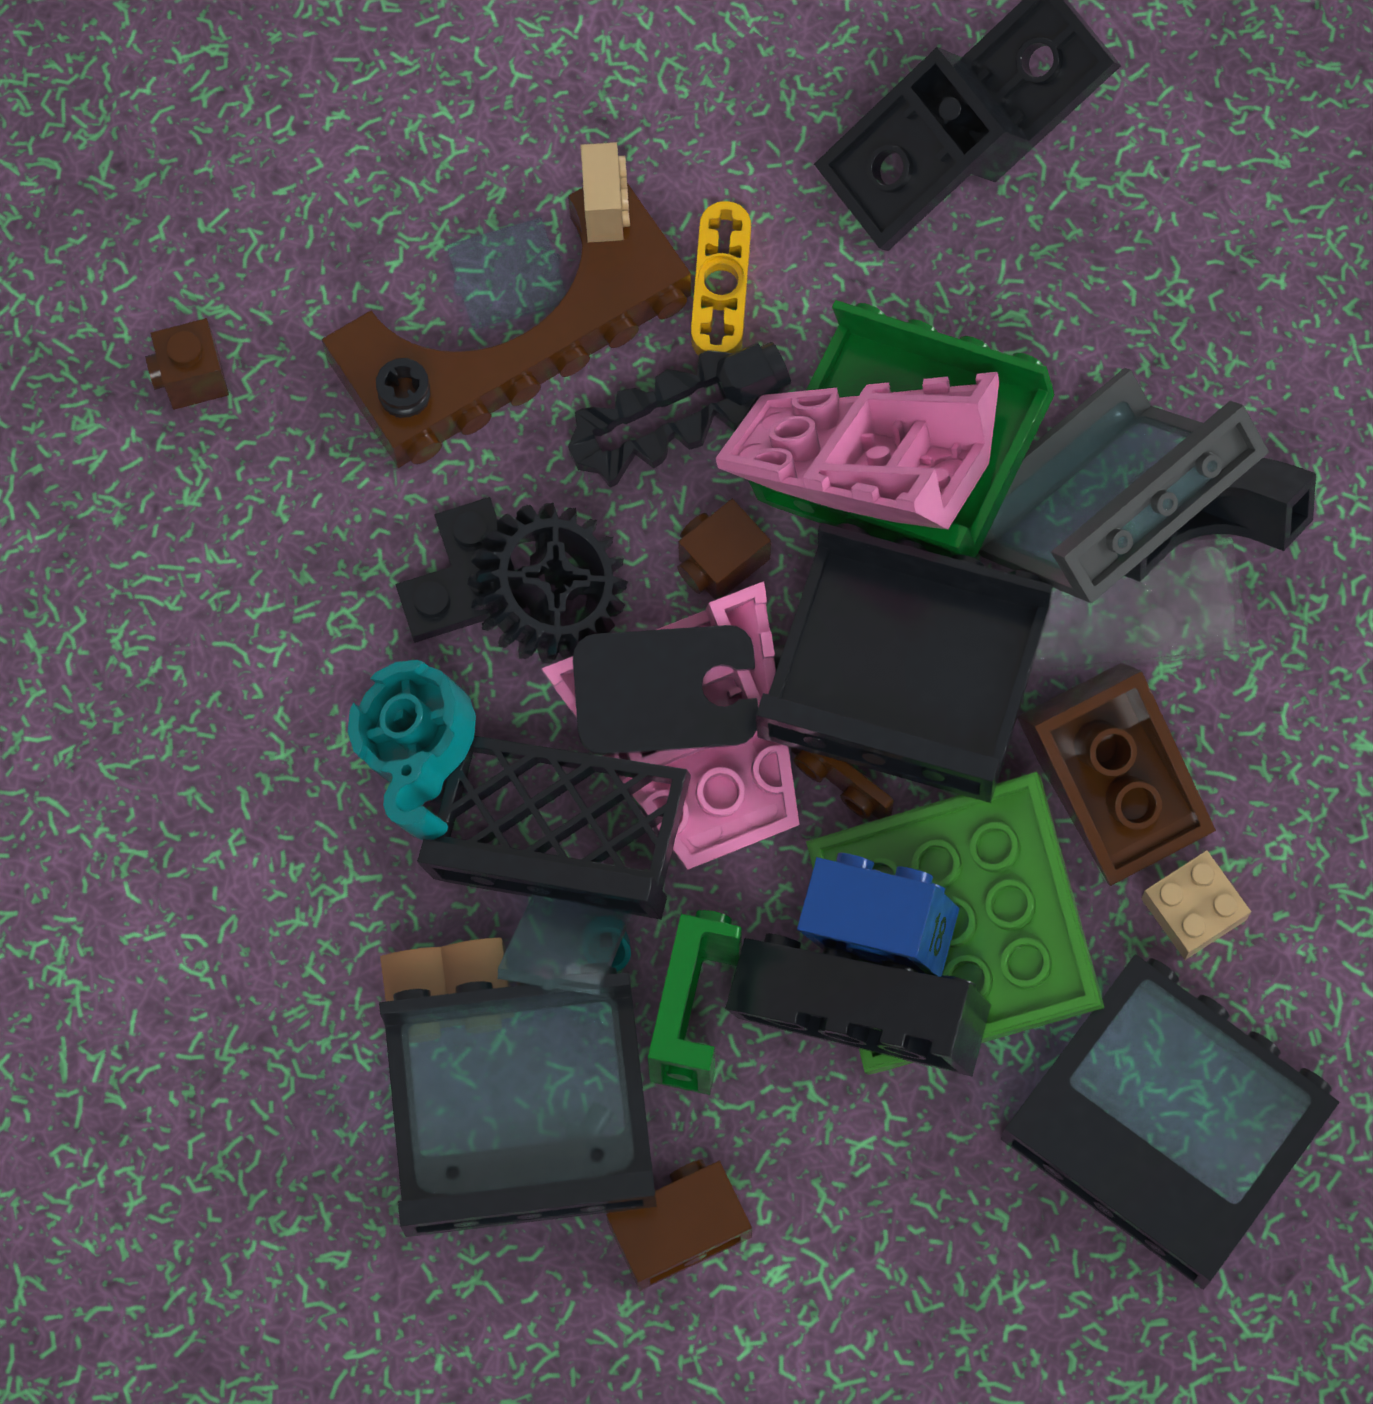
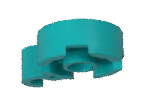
M419 660L394 662L373 674L370 679L375 684L365 693L359 706L353 702L349 712L347 732L356 755L364 760L372 770L388 782H391L384 794L383 802L385 813L390 820L417 839L434 840L447 832L448 825L422 805L440 794L444 780L465 759L475 736L476 714L470 697L441 670L429 667Z

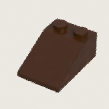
M1120 663L1017 716L1041 768L1108 885L1112 886L1216 831L1141 670Z

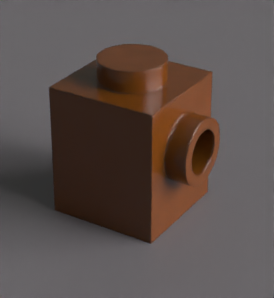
M207 318L150 333L156 353L145 356L154 390L165 387L173 410L229 395L217 346Z
M732 498L711 516H708L707 513H702L685 526L680 534L682 539L678 541L679 561L681 564L677 568L684 581L692 590L698 594L706 590L714 600H717L728 594L770 560L771 540Z

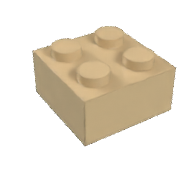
M617 142L582 144L581 158L588 243L624 240L623 227L630 226L625 156H618Z
M1207 850L1147 888L1141 898L1184 960L1245 922L1251 914V910Z

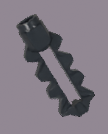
M773 342L761 347L759 343H755L735 353L707 350L699 354L697 375L667 369L655 377V391L645 392L637 388L617 391L615 409L590 407L576 411L577 427L568 446L570 455L578 470L598 473L609 487L615 486L619 483L635 455L652 468H656L667 458L669 442L674 438L679 440L689 450L703 446L714 416L735 431L760 396L777 394L779 389L791 384L789 372L779 350ZM714 384L718 385L724 400L710 403L701 411L679 421L666 423L654 432L637 440H628L615 450L602 452L595 439V436L609 433L622 423L628 424L650 414L655 408L666 407L692 395L697 389L702 387L708 388Z

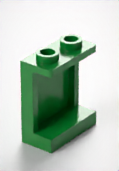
M698 910L695 916L680 915L648 1054L651 1083L706 1095L711 1093L715 1076V1047L686 1041L685 1038L703 962L710 960L737 966L742 949V927L732 925V918L725 914L710 910Z

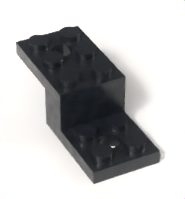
M1022 0L963 57L936 47L820 157L814 165L879 249L889 251L971 174L997 182L1116 72L1121 65L1068 0ZM1049 46L1053 52L1052 67L1043 76L1034 77L1029 68L1031 55L1038 48ZM897 153L903 161L902 175L895 183L886 185L881 178V165L889 155Z

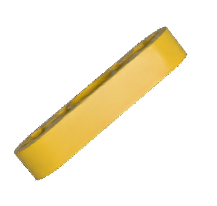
M721 201L714 203L703 212L700 219L691 322L692 347L698 356L707 350L735 353L740 351L743 343L751 220L747 211L734 202ZM721 220L732 221V227L736 230L732 231L730 235L729 254L718 253L719 233L715 229L720 227ZM727 271L735 276L738 284L732 292L718 295L707 289L705 280L713 272ZM713 309L724 310V332L728 335L723 337L722 345L710 344L709 335L701 334L709 333L712 330Z

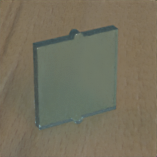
M542 218L446 245L457 282L454 283V291L462 295L473 330L558 306L566 295L558 269L561 257L552 251Z

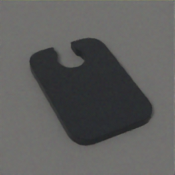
M730 625L600 633L586 636L578 642L573 654L577 729L580 742L590 752L600 755L729 747L745 744L753 738L757 731V698L739 699L729 706H717L711 703L704 695L702 682L708 671L719 666L730 667L735 671L754 670V649L751 638L741 628Z

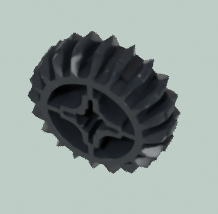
M545 503L539 509L538 514L531 505H526L516 512V518L510 514H505L496 522L497 530L489 529L482 535L480 542L485 549H478L472 554L470 561L481 571L474 572L469 576L467 585L483 591L481 595L472 600L471 608L475 610H488L490 616L482 623V630L489 631L498 626L504 632L499 637V647L506 648L516 640L519 642V659H528L537 649L542 664L551 663L557 658L558 653L563 659L572 657L578 642L586 636L612 633L615 629V624L610 617H616L622 613L625 604L614 595L626 590L628 581L613 576V572L623 566L624 558L608 557L605 550L613 544V537L605 536L598 541L592 533L596 530L597 519H589L580 526L577 524L576 508H568L558 517L554 503ZM535 541L536 552L530 556V566H522L517 571H508L510 556L516 545ZM565 552L576 561L580 568L575 567L569 562ZM544 574L545 581H540L538 577ZM550 585H555V588L558 589L552 593ZM578 595H587L586 605L578 622L560 626V615L566 611V600H573ZM515 598L526 603L530 609L531 616L518 605Z

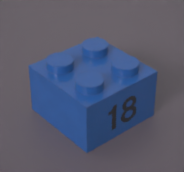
M838 853L836 861L816 857L797 927L798 931L822 950L824 947L836 948L859 956V960L879 965L882 964V961L899 963L918 970V973L941 977L960 908L944 894V887L932 883L933 876L931 874L913 868L898 866L895 875L873 869V861L847 853Z

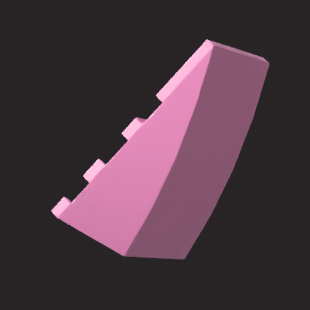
M998 372L979 373L976 375V384L951 387L948 377L928 378L923 380V389L891 392L889 382L868 384L859 396L839 397L837 388L762 395L715 458L717 467L775 491L830 508L891 522L948 530L989 465L999 390Z
M764 581L709 602L706 610L656 629L730 625L741 628L749 635L754 649V670L735 671L730 667L719 666L712 668L703 678L702 689L704 695L711 703L717 706H729L739 699L757 698L759 707L763 693L769 694L776 668ZM572 656L541 668V670L577 718ZM757 731L748 742L738 746L603 755L687 769L689 771L691 779L673 846V852L686 870L800 825L789 748L783 744L758 738ZM619 776V778L622 780L624 784L632 779L630 777ZM652 781L632 795L648 816L667 803L671 784ZM661 823L655 826L658 831H660Z

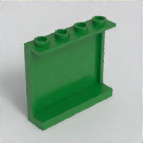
M835 300L832 309L839 325L806 391L837 388L839 397L859 396L868 384L888 382L891 392L923 389L924 379L948 377L950 387L976 384V375L979 373L998 372L999 390L989 465L948 530L891 522L842 511L775 491L748 480L757 500L818 523L821 522L832 526L842 523L852 524L864 529L870 536L891 542L897 539H907L921 544L928 552L950 558L953 555H966L976 559L1055 394L1047 367L1033 356L1025 353H1014L1013 356L990 349L983 341L971 336H962L958 339L939 333L934 327L920 320L910 319L908 322L888 317L881 310L870 304L858 303L854 306Z

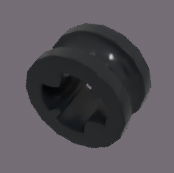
M396 358L387 362L379 370L376 377L378 398L382 407L390 415L399 418L412 417L427 407L431 398L429 379L424 367L417 361L409 358ZM411 378L413 388L417 391L413 393L411 390H408L407 398H396L394 388L390 385L394 383L399 386L398 379Z

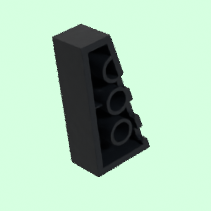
M766 933L764 941L744 938L725 1007L727 1011L738 1019L973 1077L991 1004L976 990L977 984L948 975L938 977L918 973V970L912 967L889 961H882L881 965L859 961V956L836 948L824 947L822 953L800 949L801 942L777 934Z

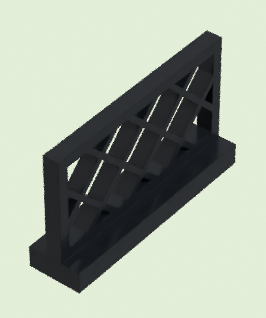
M474 736L465 759L449 775L438 817L447 823L448 830L444 835L434 840L423 839L417 862L433 879L662 920L667 895L663 892V886L691 774L687 769ZM473 752L496 756L504 770L475 789L467 777ZM506 758L518 759V761L510 765ZM538 763L552 765L561 779L531 798L518 777ZM562 767L574 768L575 770L566 774ZM595 772L609 774L618 788L590 807H587L574 786ZM619 776L630 777L632 779L623 784ZM512 781L525 803L495 822L482 800ZM652 781L671 784L667 803L645 817L631 795ZM465 786L468 794L461 798ZM568 790L582 812L552 831L539 809ZM623 800H626L639 822L609 841L595 819ZM476 805L489 827L469 840L451 838L456 817ZM533 814L546 836L525 850L512 848L503 833ZM589 823L603 846L583 859L568 857L560 842ZM661 823L659 835L657 836L652 828ZM647 832L656 846L650 871L625 867L616 852ZM497 838L501 846L487 843ZM553 847L558 855L546 854L545 852ZM611 857L615 865L601 862Z

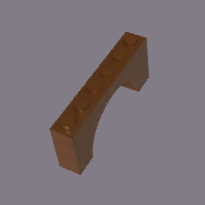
M628 183L630 226L623 227L624 240L588 243L583 187L568 196L570 219L577 229L582 242L579 268L572 285L559 305L539 324L510 341L485 349L455 352L441 351L422 347L399 337L389 330L371 310L322 338L327 361L398 468L410 461L413 464H421L428 461L442 448L441 443L459 432L463 435L477 432L490 421L491 413L508 403H511L513 406H519L528 402L540 391V384L557 374H560L562 377H568L577 373L589 362V355L606 345H609L611 348H617L626 344L638 333L640 325L656 316L661 320L670 318L686 305L687 298L691 296V273ZM396 358H409L417 361L424 367L428 375L431 398L427 407L412 417L399 418L390 415L382 407L378 398L376 377L379 370L387 362ZM411 378L398 379L399 386L394 383L390 385L394 388L396 398H407L408 390H411L413 393L417 391L413 388Z

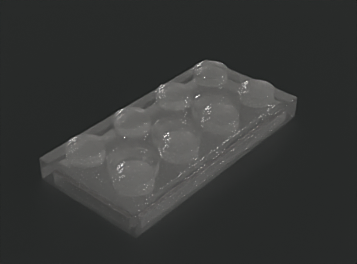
M1233 538L1183 542L1171 550L1141 582L1123 576L1092 604L1053 588L1050 612L1030 676L1112 668L1120 663L1133 666L1247 654L1250 645ZM1053 555L1036 556L1059 567ZM1000 564L997 565L998 571L1006 573L1014 571Z

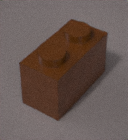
M700 1159L672 1172L669 1175L672 1183L655 1191L657 1207L609 1212L606 1214L609 1228L639 1291L752 1238V1226L720 1160L706 1166L703 1159Z

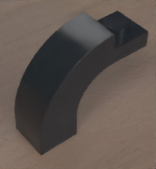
M1262 458L1125 576L1141 582L1176 546L1192 538L1204 535H1237L1285 551L1313 521L1316 473L1281 461Z

